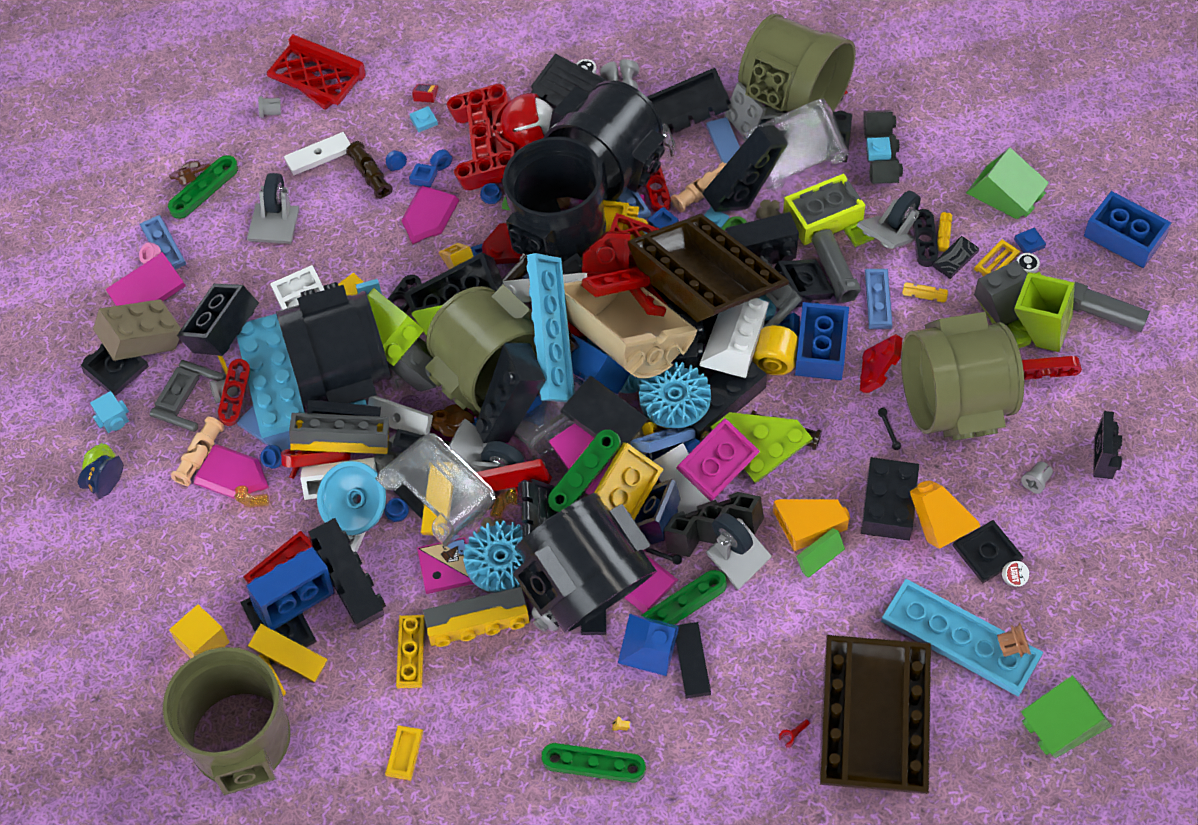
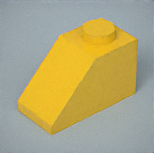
M456 243L438 252L449 270L474 257L470 246Z

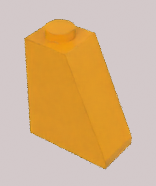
M931 480L923 481L910 491L925 538L929 544L940 549L980 527L979 521L942 485Z
M778 499L773 503V513L794 551L813 544L832 528L838 530L839 533L848 529L850 514L845 506H841L838 499Z

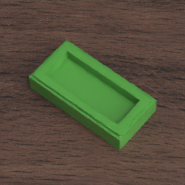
M832 528L796 556L802 573L806 577L812 576L845 550L839 531Z

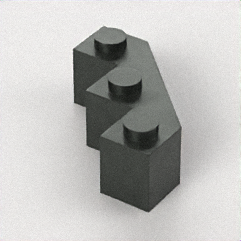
M890 110L863 111L864 138H866V142L867 138L889 137L892 154L891 160L868 161L870 163V182L872 184L899 183V177L903 176L902 163L899 164V160L896 158V152L900 150L899 139H896V136L893 134V128H896V115H893V112Z
M736 492L729 495V499L717 503L716 500L696 506V511L687 514L682 511L674 514L663 530L667 552L690 557L699 541L714 544L718 537L712 528V522L722 513H727L736 519L740 518L750 531L755 534L764 519L761 496Z

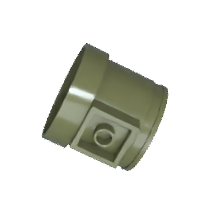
M774 13L766 17L752 34L741 59L738 82H741L746 87V96L781 112L786 111L791 119L808 127L817 128L830 117L832 111H835L848 87L855 65V44L853 41L833 32L822 33L794 20L785 18L778 13Z
M504 284L497 291L482 286L472 287L451 297L437 311L427 332V349L433 359L425 368L431 373L429 376L431 381L438 387L441 386L442 392L449 399H454V402L463 410L467 407L473 412L477 410L480 413L504 343H530L537 359L534 343V322L531 316L532 310Z
M986 312L937 319L925 324V329L909 331L903 340L901 351L902 382L911 416L922 433L930 434L943 431L944 438L952 436L953 441L997 434L998 428L1006 427L1004 415L1011 416L1019 412L1024 398L1023 364L1017 342L1010 329L1004 323L998 322L988 325Z
M239 647L215 648L189 659L171 678L163 699L164 721L178 747L192 758L198 769L207 778L217 783L224 796L276 780L274 769L283 760L288 750L291 728L288 716L284 710L280 686L269 665L259 656ZM238 694H252L261 696L273 703V710L267 724L258 735L246 744L223 752H206L194 747V735L199 721L207 710L220 700Z

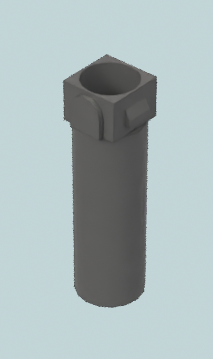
M829 229L818 231L811 240L832 284L837 303L854 301L861 291V287L857 279L853 278L833 232Z
M1075 281L1073 310H1081L1142 333L1150 311L1088 289L1087 285Z

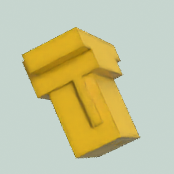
M617 717L612 723V730L614 731L628 730L630 728V721L622 720L620 717Z

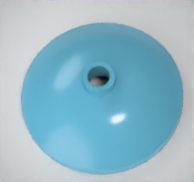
M355 461L340 463L325 474L319 485L317 494L318 510L324 522L336 518L341 530H344L347 535L365 533L377 524L384 512L386 505L384 483L379 474L367 464ZM358 495L361 496L360 503L357 502Z

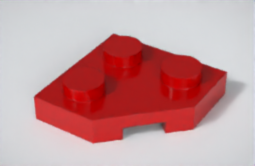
M500 223L484 240L482 245L483 253L493 257L496 264L518 263L523 255L518 254L512 249L507 223Z
M607 231L583 252L582 273H587V277L629 269L630 249L628 241L630 240V232Z
M895 334L864 351L860 375V391L870 393L883 386L887 380V377L884 375L892 364L896 366L901 358L902 337Z

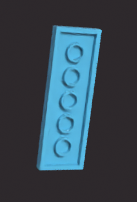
M533 253L527 255V271L530 280L529 294L532 300L531 316L534 322V343L537 351V361L546 380L539 393L543 401L567 402L574 395L575 390L562 261L558 257Z
M277 314L247 321L242 327L241 333L237 335L242 359L247 361L250 366L248 385L262 438L289 431L291 414L305 413Z
M905 579L881 619L882 623L917 642L931 643V649L1018 697L1043 654L1042 651L1029 645L1031 655L1025 653L1021 657L1019 653L1004 657L997 635L1005 633V631L908 579Z

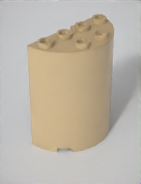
M582 281L564 283L567 321L637 378H651L673 366L671 362L680 353L682 355L686 353L696 336V328L644 287L640 289L646 297L649 294L654 298L653 303L655 305L666 307L664 317L647 315L629 290L595 298L581 286Z

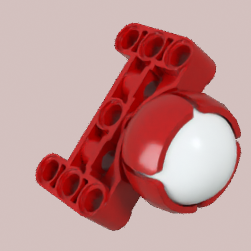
M502 84L490 85L451 97L447 101V108L456 122L469 123L473 159L458 164L454 169L455 177L461 187L465 190L482 188L488 183H500L501 179H503L505 167L511 157L525 145L544 138L550 126L553 111L551 106L541 100L535 93L521 94L511 100L505 86Z

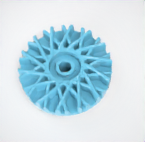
M675 362L674 367L669 368L665 372L646 380L642 379L639 391L640 407L644 415L659 426L666 428L687 427L699 421L708 411L711 403L710 384L708 385V379L704 377V373L698 374L697 367L693 369L692 365H690L689 369L684 368L683 362L679 366Z
M503 520L501 525L496 521L495 526L490 527L489 523H486V528L481 526L479 533L476 534L474 531L473 537H469L468 545L465 544V550L463 551V560L468 577L479 588L496 593L521 587L512 574L523 564V558L515 550L516 545L522 540V530L519 524L515 526V523L512 522L510 526L506 525V522Z

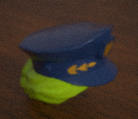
M100 443L84 455L82 471L77 483L80 488L89 489L93 494L95 493L99 500L109 495L119 482L124 464L119 456H115L109 445Z

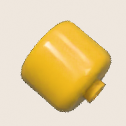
M771 325L762 328L752 362L766 374L779 376L792 372L797 361L799 337L794 331L783 326Z

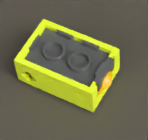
M843 173L784 197L783 213H791L799 232L798 237L805 246L812 243L811 239L818 231L829 229L834 234L844 230L845 227L864 220L866 205L860 200V196L851 183L847 181V177Z

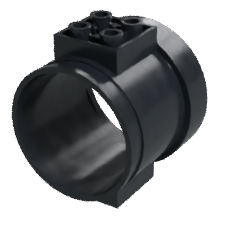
M614 80L599 83L590 93L575 86L552 111L549 130L544 138L567 137L578 140L589 146L599 158L604 160L608 190L604 194L603 200L615 201L626 188L636 193L641 186L645 187L650 179V175L658 172L661 166L659 160L666 149L664 147L666 137L663 136L662 120L653 103L635 87Z
M548 137L533 141L519 149L511 157L504 170L503 185L507 203L512 212L506 220L512 249L518 254L529 255L537 253L561 258L562 263L576 253L582 259L583 252L606 233L603 196L608 190L604 160L599 158L586 144L567 137ZM570 197L583 200L579 205L561 212L542 213L533 211L542 203L556 198Z
M334 282L324 285V290L315 293L314 289L300 292L301 297L297 298L299 305L276 311L305 409L308 408V400L351 403L375 396L377 394L374 384L385 379H391L383 344L365 291L347 296L344 285L338 286V283Z
M593 493L558 512L524 537L515 547L516 552L521 555L524 563L512 574L540 616L551 612L563 632L568 633L626 597L650 579L657 571L644 553L651 545L624 505L620 504L609 510L601 501L600 495Z

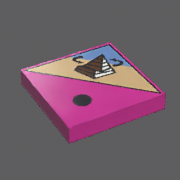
M465 537L417 547L426 594L474 584L467 575L463 560V551L465 550V544H467Z

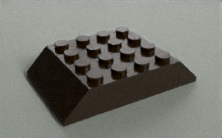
M702 213L628 241V246L637 268L650 278V283L696 322L789 284L788 279Z
M837 635L826 636L819 758L820 785L929 794L931 643Z

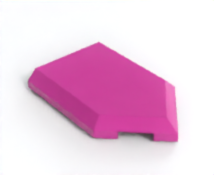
M426 186L419 187L401 220L411 243L415 244L427 237H435L442 234L459 203V199L455 195Z
M218 444L212 447L194 480L195 485L236 500L245 497L249 493L269 488L259 459Z
M648 555L646 556L657 572L645 583L624 597L643 614L650 610L678 581L677 578Z

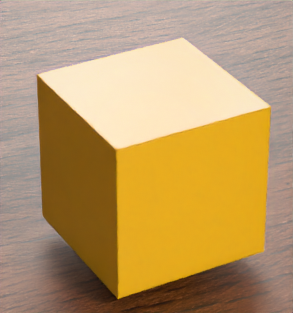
M199 604L169 629L176 644L190 658L207 650L225 647L230 643L223 627Z

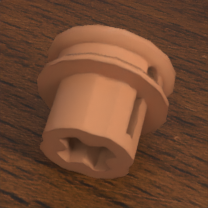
M1021 622L1016 627L1010 625L1012 631L997 635L1004 657L1019 653L1021 657L1025 653L1031 655Z

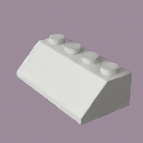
M755 298L719 313L700 361V366L746 378L760 331L764 326L769 302Z

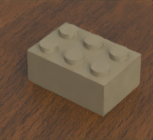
M160 299L99 308L93 330L112 359L120 360L176 349L179 341L177 334L180 332L181 327Z

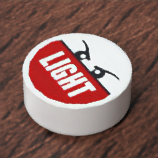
M1011 561L1004 566L1002 577L1010 586H1022L1028 581L1029 570L1024 563Z

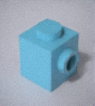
M111 391L90 402L96 414L92 416L99 428L104 427L108 433L113 430H120L124 427L125 423L129 422L126 416L129 410L122 400L118 402Z

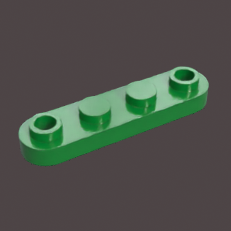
M230 155L221 156L197 176L194 181L175 195L168 203L171 216L177 219L187 217L238 172L236 159Z
M603 430L597 434L551 491L548 502L554 511L560 512L575 503L619 450L621 440L617 433L612 430ZM605 438L611 439V444L609 446L603 445V440ZM560 495L564 497L562 504L557 503V497Z
M718 570L706 572L646 611L642 617L675 625L722 594L727 588L725 575Z
M551 743L545 746L541 754L544 767L552 772L631 783L640 781L646 773L644 759L632 753ZM553 755L560 757L557 762H552L550 758ZM635 766L638 770L635 773H630L628 768Z

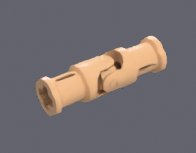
M720 163L717 169L705 173L703 178H699L687 185L685 190L678 195H672L671 202L673 206L683 213L690 204L704 198L703 191L727 163Z
M206 417L205 425L200 433L195 434L188 446V451L182 455L180 465L176 471H172L170 474L175 482L185 486L191 484V477L196 470L201 468L204 459L215 445L214 440L219 432L225 429L222 422L213 417Z

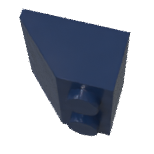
M673 479L657 484L652 488L634 520L651 545L665 540L663 530L672 516L678 513L677 508L681 498L676 481Z

